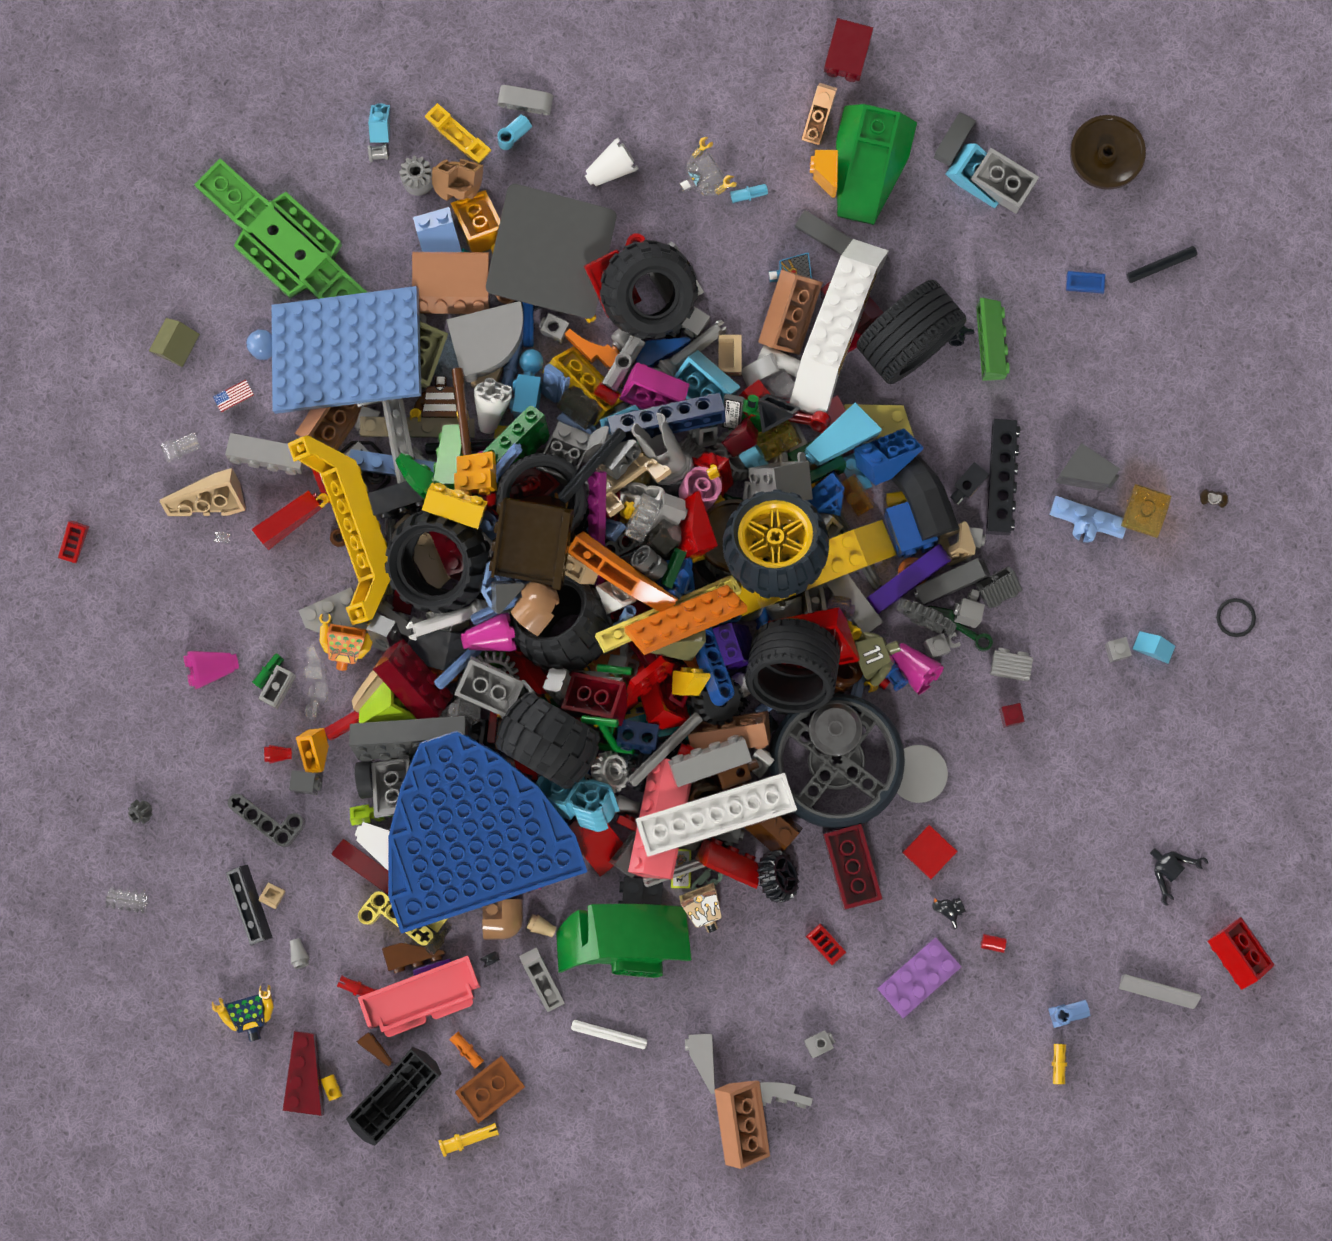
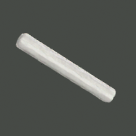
M573 1020L571 1029L577 1032L640 1049H645L647 1045V1039L578 1020Z

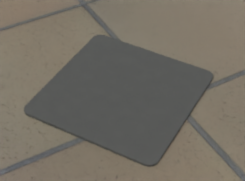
M515 183L511 184L507 188L486 282L487 292L586 319L594 317L598 297L583 266L609 253L617 218L616 212L606 207Z

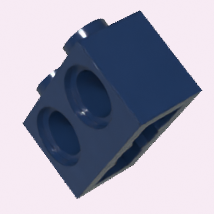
M624 719L622 726H619L617 746L626 751L637 749L641 753L651 754V752L657 750L660 727L656 724ZM626 733L634 735L629 740L623 738ZM645 736H651L653 738L652 741L648 743L644 742L642 739Z

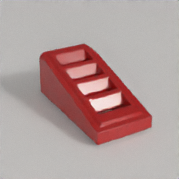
M68 521L58 558L77 563L89 526L75 521ZM73 528L81 530V533H77L72 530ZM70 535L78 537L79 540L70 539ZM71 543L77 545V547L75 549L67 546V544ZM65 550L74 552V556L65 554Z
M821 924L817 925L806 936L810 943L831 965L846 953ZM821 931L823 935L815 941L813 938ZM827 937L829 940L820 947L818 944ZM832 942L834 946L825 952L824 949ZM837 948L839 952L830 958L829 955Z

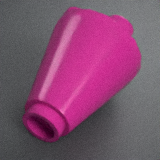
M501 613L462 633L461 641L463 648L479 651H515L516 645L514 639H512L515 638L513 626L509 625L511 623L509 613Z
M188 651L187 656H183L185 667H188L190 675H187L189 686H194L195 689L204 687L233 673L235 669H239L236 654Z

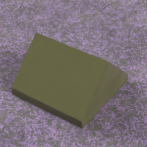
M166 318L149 352L183 368L200 334L180 321Z

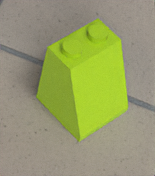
M384 682L359 710V723L416 719Z

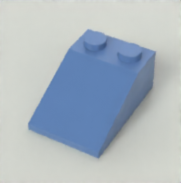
M449 207L413 217L422 252H462Z

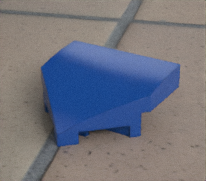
M832 472L812 488L813 499L807 501L817 509L818 513L840 516L845 487L835 473Z

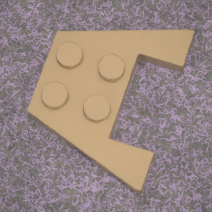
M640 453L639 457L631 463L627 471L618 480L606 474V511L610 518L624 508L623 503L615 495L616 492L645 471H648L656 482L659 483L672 473L670 468Z

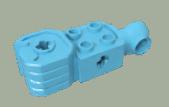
M540 776L536 782L563 818L571 820L575 815L578 824L583 828L596 832L608 829L607 823L613 819L615 812L620 811L610 784L593 779L585 780V777L578 783L575 782L572 788L564 789L544 776Z

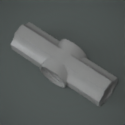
M630 335L620 354L616 356L615 362L602 383L616 392L627 373L632 369V365L644 347L645 342L640 338ZM621 360L629 362L626 367H621L618 363Z

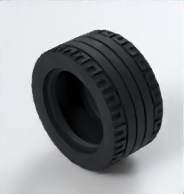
M928 280L911 290L877 318L856 343L857 349L887 384H894L920 367L947 344L966 323V315L936 280Z

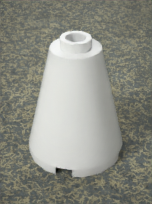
M616 138L586 170L587 175L585 177L590 185L598 186L639 169L637 165L633 166L634 159L623 143L619 145V138Z

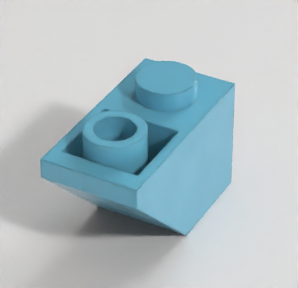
M382 103L371 105L368 121L370 143L389 142L390 105Z

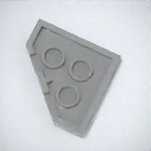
M351 587L298 610L305 627L317 633H320V627L322 626L319 620L321 614H323L324 622L329 620L328 616L330 614L332 616L330 624L365 629L366 633H368L366 621L352 625L346 607L350 606L354 596Z

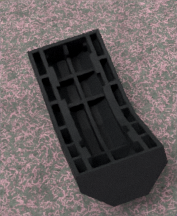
M917 455L891 480L905 495L921 539L924 541L959 529L942 482L926 462Z
M412 1047L382 1082L346 1118L352 1131L364 1142L375 1146L442 1074L437 1062L425 1051Z

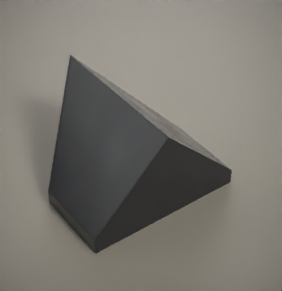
M764 395L758 401L762 433L792 418L800 412L801 408L772 395Z

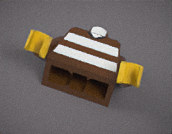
M435 377V387H427L426 391L421 393L414 408L410 411V420L413 417H418V422H420L421 414L422 418L458 419L454 387H447L446 377Z

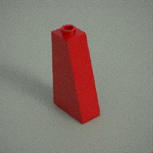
M308 490L251 530L262 544L270 550L321 510L320 503L322 500H316L318 495L316 493L311 494Z

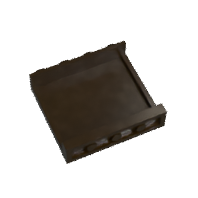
M505 497L497 506L499 521H496L494 533H497L491 549L494 552L493 560L491 559L489 564V571H492L491 578L497 575L552 585V589L560 590L564 586L574 510Z

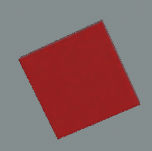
M928 825L906 848L903 854L931 880L958 851Z

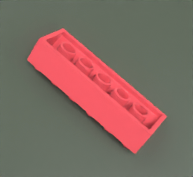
M664 758L647 775L639 818L688 803L691 783L677 787L668 763L670 759ZM637 827L628 872L645 878L673 880L679 848L647 857Z

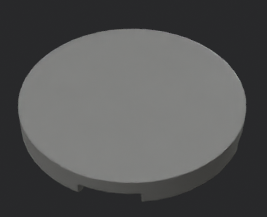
M913 745L904 748V774L897 794L903 799L914 803H924L933 800L943 791L947 782L948 770L944 759L936 750L928 746Z

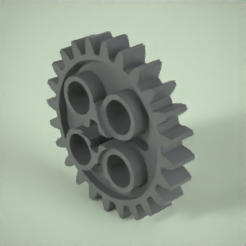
M900 599L896 607L897 611L910 618L911 622L939 634L953 635L957 627L953 621L948 620L949 618L944 617L941 612L915 601L911 602Z

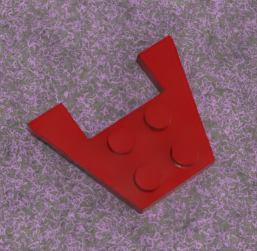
M660 656L634 676L626 690V713L639 704L638 696L647 694L652 689V685L656 682L661 683L666 679L667 675L672 674L682 664L674 659L670 660L667 657Z

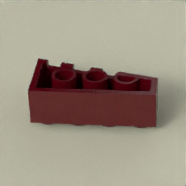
M434 531L430 532L447 575L460 581L464 566L462 554L456 543L444 534Z
M294 1031L282 1111L323 1116L324 1108L317 1034Z

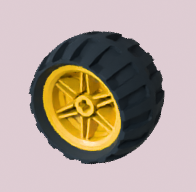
M778 489L765 493L762 491L756 493L750 499H745L739 504L737 511L731 514L723 536V553L729 571L735 580L740 582L746 590L751 593L756 592L764 598L780 597V599H783L795 593L800 594L807 589L808 584L811 585L818 579L828 558L829 536L822 516L818 514L817 509L809 501L802 500L800 495L793 492L787 493Z

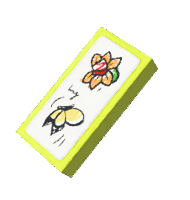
M678 849L675 866L691 861V849ZM691 872L675 877L673 880L671 879V888L690 889Z

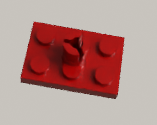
M617 249L583 266L600 303L602 274L610 264L609 260L613 255L620 253ZM635 285L632 291L634 305L642 301Z

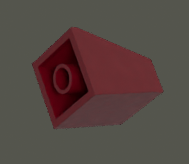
M837 18L824 72L831 77L841 76L845 77V80L849 82H860L874 27Z

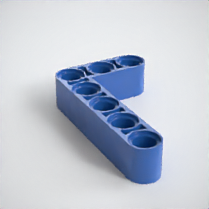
M741 615L706 629V642L695 656L699 669H703V673H710V679L705 686L712 703L717 706L724 705L734 696V688L719 650L713 628L736 623L740 620Z

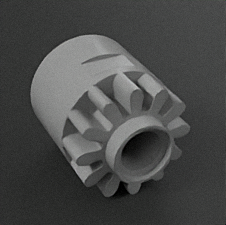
M415 155L413 159L406 158V162L401 164L402 168L399 171L405 190L415 196L427 194L433 188L432 168L429 161H425L423 157L416 158Z

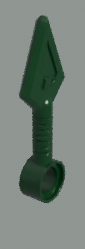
M928 606L941 612L944 617L949 618L948 620L953 621L957 626V630L975 641V646L979 651L986 652L991 648L993 644L991 636L986 633L978 635L966 626L954 622L955 614H953L952 609ZM980 638H987L989 646L986 648L979 646L978 640Z

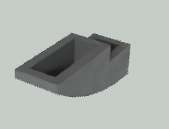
M959 112L939 145L934 159L950 167L976 120Z

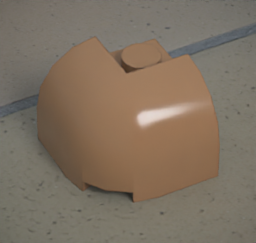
M447 159L432 168V185L435 192L446 201L453 196L457 199H473L477 195L482 183L484 165L465 159H460V162H449Z
M529 582L521 590L522 597L516 601L511 614L524 628L538 636L554 615L551 613L555 604H559V596L557 590L552 589L550 585Z
M505 899L483 906L482 929L484 940L512 938L521 929L523 923L522 899Z

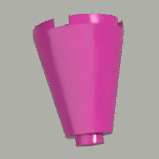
M904 643L899 644L901 651L893 654L892 658L903 676L908 679L912 689L920 695L931 687L929 684L933 680L936 681L940 677L944 667L941 663Z

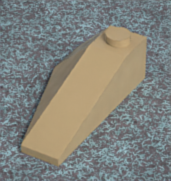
M232 468L214 473L160 499V503L167 516H191L193 512H203L204 516H210V512H221V516H228L246 510L241 485Z

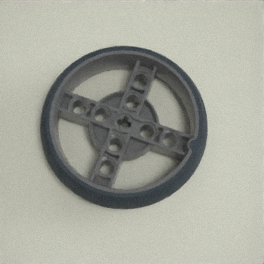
M834 693L827 704L843 703L850 706L861 714L859 717L862 726L866 729L857 746L849 753L839 756L841 757L840 761L842 764L837 763L833 765L834 760L832 758H837L838 756H831L825 753L819 754L812 740L803 742L800 738L802 733H809V727L801 721L818 710L816 709L804 713H788L782 720L771 742L769 753L774 761L770 765L769 770L771 777L785 773L784 751L789 737L808 750V767L813 777L798 796L790 787L797 808L793 813L811 824L839 829L863 824L879 815L891 803L903 779L905 756L903 744L896 727L881 709L863 698L849 694ZM875 725L883 734L890 754V768L885 784H882L864 770L866 757L861 743ZM851 767L855 768L858 772V775L854 778L847 775V770ZM822 771L830 773L831 777L828 781L820 779L819 775ZM866 779L873 782V787L869 790L865 789L862 785V782ZM854 785L872 799L866 806L849 813L832 814L812 808L827 788L839 790ZM812 786L817 787L819 790L818 795L810 796L807 792L808 788Z

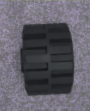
M730 677L734 688V696L722 706L712 703L706 686L699 696L689 695L686 704L691 706L689 711L692 714H699L703 721L712 725L722 726L725 725V721L728 723L732 722V717L734 715L738 716L740 713L738 708L743 707V702L740 701V698L744 696L743 692L739 691L741 686Z

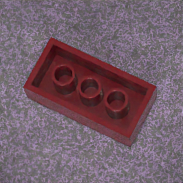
M404 639L389 647L373 668L374 672L416 719L438 718L453 697L448 688L440 689L435 685L434 681L437 679V676Z
M862 824L823 834L843 910L882 900Z

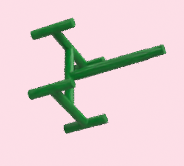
M598 664L597 672L613 673L615 677L623 678L627 690L628 683L623 674L633 675L634 668ZM638 696V702H642L641 696ZM552 698L550 699L552 705H554L555 707H562L557 705V703ZM591 716L581 717V722L584 724L598 725L608 743H599V750L634 754L635 749L626 751L617 746V741L612 735L614 728L619 725L617 719Z

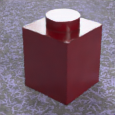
M1021 703L1003 706L999 709L1003 728L1025 722Z

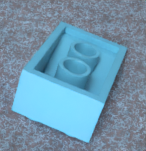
M965 144L945 175L959 187L991 207L996 208L998 202L971 180L987 152L977 144Z

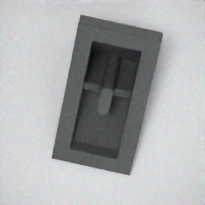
M519 580L491 582L492 610L500 615L525 585Z

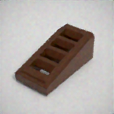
M368 1032L356 1041L385 1065L391 1066L394 1064V1061L372 1032Z

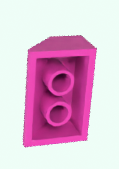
M637 362L628 376L619 399L642 409L684 401L687 396L689 383Z

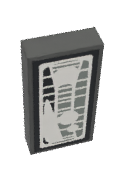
M725 394L723 405L726 422L722 423L721 427L734 430L742 422L744 397Z

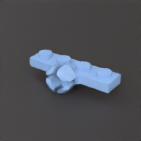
M1055 496L1049 514L1072 522L1074 524V538L1079 541L1081 534L1085 533L1083 539L1085 543L1092 542L1097 532H1103L1122 539L1128 523V519L1059 496Z

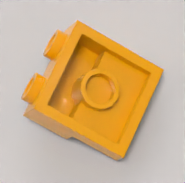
M493 451L456 457L455 489L462 490L470 496L477 493L487 495L490 494V491H497L496 460Z

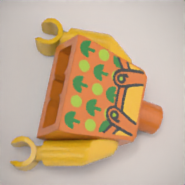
M321 614L319 620L322 626L320 627L319 642L324 652L328 654L329 660L337 661L336 669L345 671L348 668V663L356 664L357 659H362L371 650L373 642L365 629L330 624L332 621L330 614L328 616L329 620L324 622L323 614Z

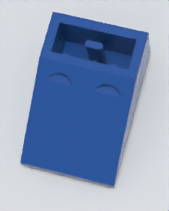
M903 428L854 448L856 467L876 486L892 479L924 448Z

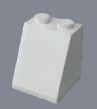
M363 822L362 826L358 825L355 833V836H357L356 841L388 870L389 830Z

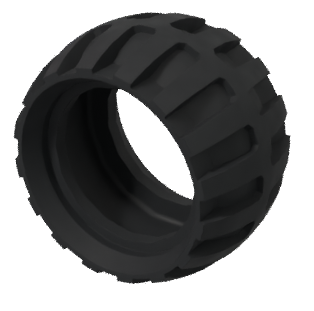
M420 511L408 517L396 528L386 548L385 555L388 556V559L385 563V570L389 574L391 580L389 583L392 589H396L400 594V599L406 604H413L415 609L423 612L447 613L468 605L481 592L485 566L492 559L489 557L488 540L485 541L481 533L483 530L480 526L476 529L426 511ZM432 531L441 533L456 543L462 554L464 569L461 580L455 588L450 590L436 588L427 583L418 573L414 561L415 546L423 533Z

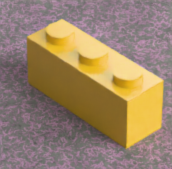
M431 483L422 510L478 529L482 522L487 501H484L479 496L467 495L462 490L446 488L441 483Z

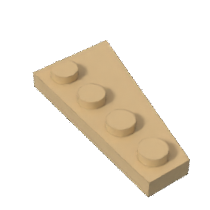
M406 514L399 522H397L394 525L395 530L404 520H406L411 515ZM427 532L423 533L415 546L414 561L424 580L436 588H441L451 577L446 573L432 537Z

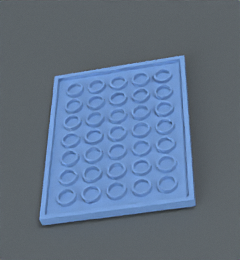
M417 286L272 305V405L275 414L421 396L419 289Z

